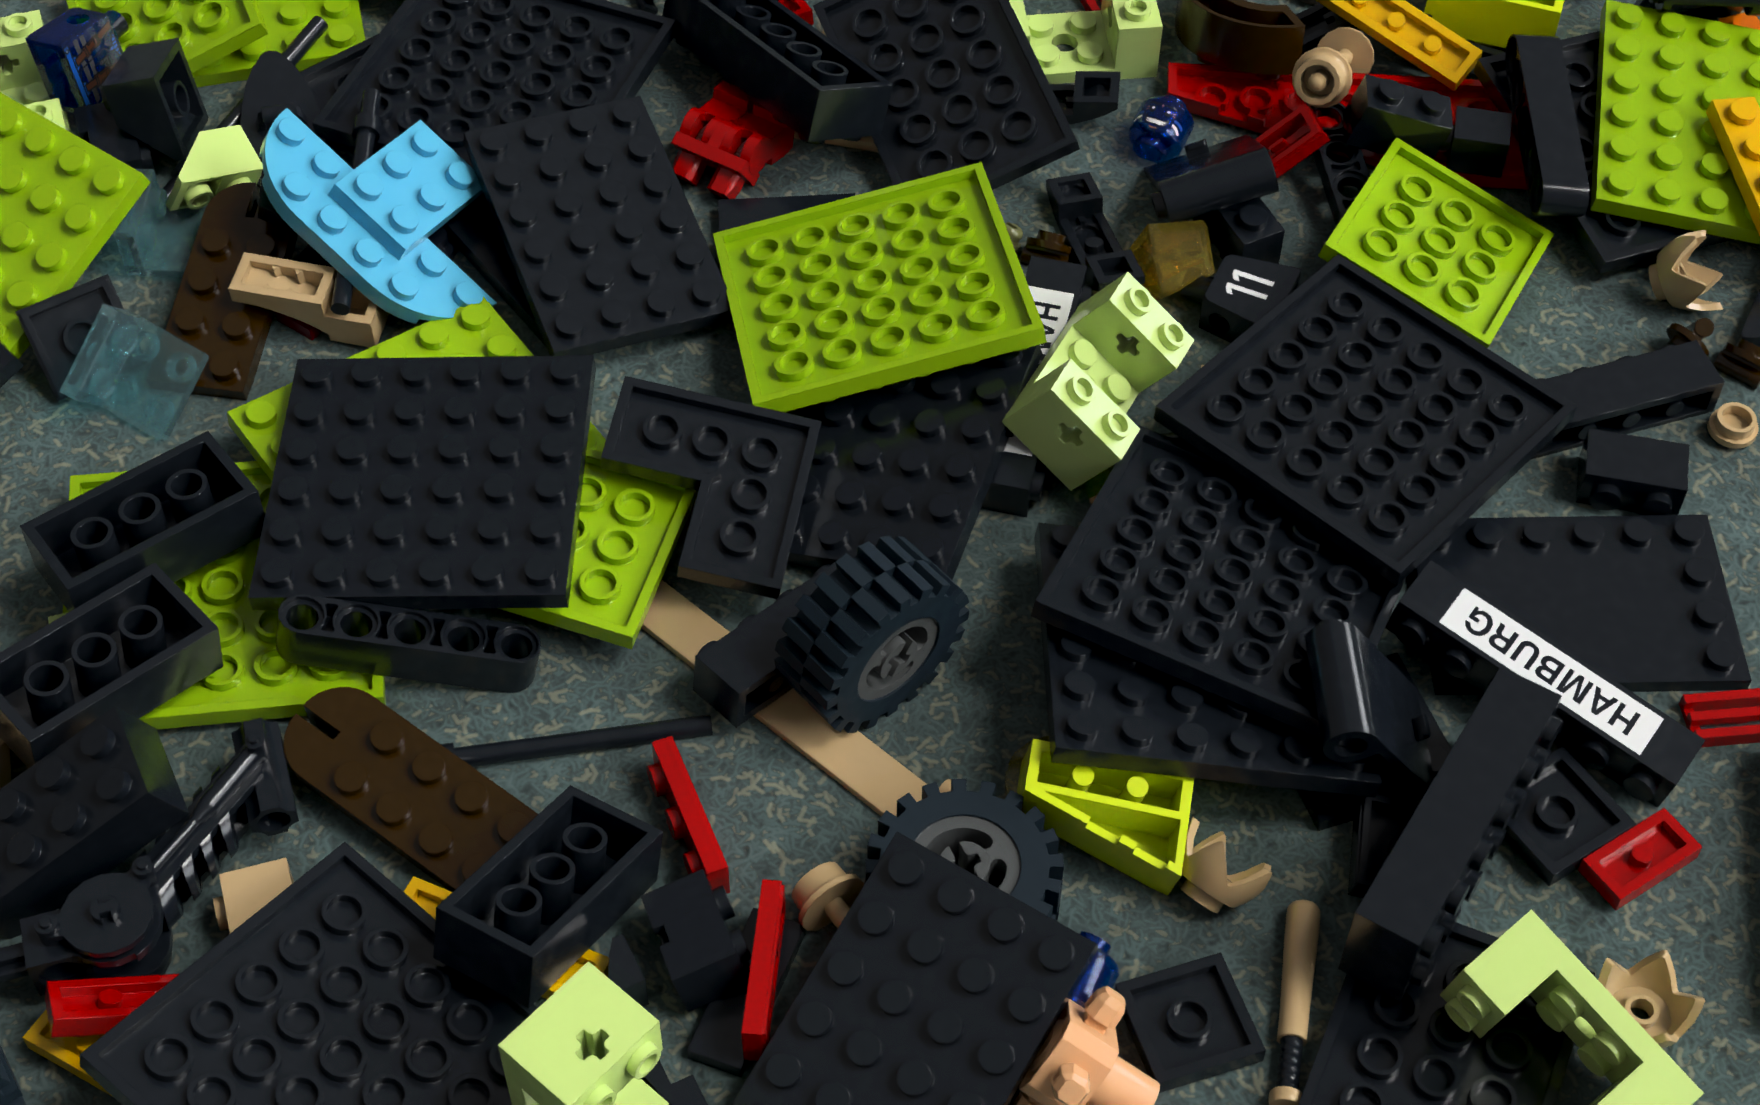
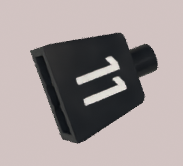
M1231 254L1224 257L1214 277L1190 269L1183 281L1180 295L1202 303L1199 328L1232 343L1298 288L1302 269Z

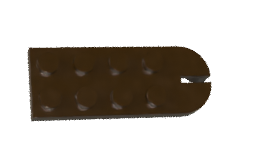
M240 183L230 186L216 194L205 208L149 379L152 389L247 400L275 311L232 301L228 288L244 252L291 260L298 234L257 218L259 190L256 183Z
M337 687L320 692L303 705L310 723L298 714H295L286 728L284 753L292 772L302 784L451 892L456 890L538 815L534 810L363 690L351 687ZM319 729L333 730L338 735L332 740Z

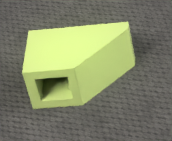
M241 125L200 131L166 202L169 211L184 208L200 209L208 205L211 199L220 191L236 184L251 182L257 185L261 177L263 165Z

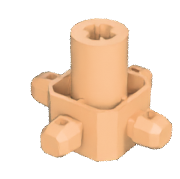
M1103 986L1097 989L1084 1003L1085 1008L1069 999L1019 1085L1020 1092L1012 1105H1154L1160 1091L1159 1082L1118 1056L1119 1046L1116 1026L1125 1012V998L1109 986Z

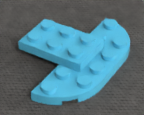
M288 108L278 115L262 142L259 157H262L264 171L262 184L267 197L281 218L364 296L384 311L414 324L419 319L433 321L453 318L457 308L466 307L470 304H480L483 296L493 308L495 307L497 302L428 239L430 235L482 195L483 191L474 169L423 121L419 120L353 169Z

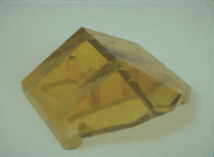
M1203 220L1147 224L1129 248L1132 250L1145 275V284L1141 285L1149 291L1156 301L1180 291L1202 275L1207 278L1215 273L1208 228Z

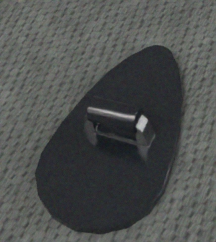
M267 51L259 57L250 72L242 101L240 125L258 157L262 142L272 123L286 108L313 132L312 122L321 112L305 78L292 62L277 51ZM320 138L333 150L330 140ZM260 177V179H259V181H258V183H257V186H258L259 188H260L261 177Z

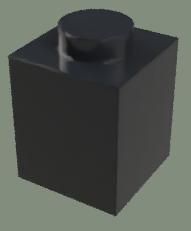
M1457 106L1453 120V130L1440 151L1448 152L1446 168L1453 172L1501 178L1510 147L1512 113Z

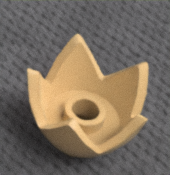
M1706 230L1689 232L1673 239L1658 253L1657 263L1649 266L1651 287L1659 301L1667 299L1672 307L1688 311L1723 310L1720 302L1705 301L1697 298L1714 286L1722 278L1723 274L1717 270L1688 261L1694 250L1706 239Z
M1192 817L1188 825L1182 875L1187 879L1181 886V890L1193 900L1217 914L1224 904L1231 908H1236L1257 897L1265 889L1272 876L1271 865L1261 863L1248 870L1227 875L1226 836L1224 832L1220 831L1193 847L1200 822Z
M1667 950L1656 952L1644 958L1630 969H1625L1612 959L1606 958L1598 981L1661 1048L1677 1043L1679 1038L1695 1023L1705 1003L1703 997L1678 991L1675 969ZM1639 1008L1645 1011L1649 1018L1640 1019L1632 1013L1631 1009Z

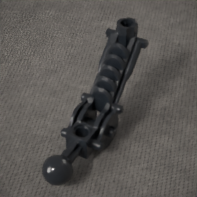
M263 718L242 722L241 727L231 733L235 755L222 770L219 765L212 772L210 784L204 790L200 786L194 792L193 803L187 808L189 815L173 825L167 832L165 831L156 838L155 846L150 852L147 853L146 849H144L133 861L132 868L126 873L100 874L83 881L68 895L61 909L19 919L22 943L0 948V983L30 976L39 995L42 996L45 995L47 981L164 975L172 959V927L183 915L184 904L191 896L194 901L200 896L203 882L210 874L212 879L218 875L221 870V861L228 853H230L231 858L236 854L239 849V840L249 828H251L252 833L259 832L272 836L288 832L289 827L299 821L278 722L266 721Z

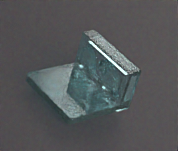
M136 169L143 173L151 183L119 224L115 233V239L126 274L130 276L183 278L207 205L200 209L184 208L169 211L166 205V191L159 188L154 169Z
M103 303L60 392L73 400L103 407L157 440L165 441L169 439L209 356L142 316Z

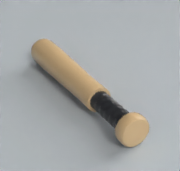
M1309 900L1293 901L1288 906L1286 913L1277 1041L1281 1044L1277 1073L1278 1081L1276 1082V1087L1269 1092V1105H1298L1303 1094L1299 1090L1302 1050L1303 1046L1307 1044L1321 917L1317 904Z

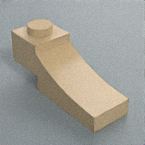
M244 252L228 288L232 301L262 307L300 320L329 334L330 341L372 347L378 344L390 314L371 302L354 287L350 312L346 315H337L331 311L336 275L334 267Z

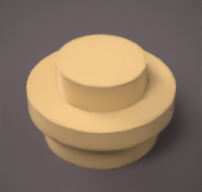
M1737 402L1726 403L1716 409L1711 414L1707 424L1710 436L1717 443L1735 449L1751 445L1759 431L1754 411L1748 406Z

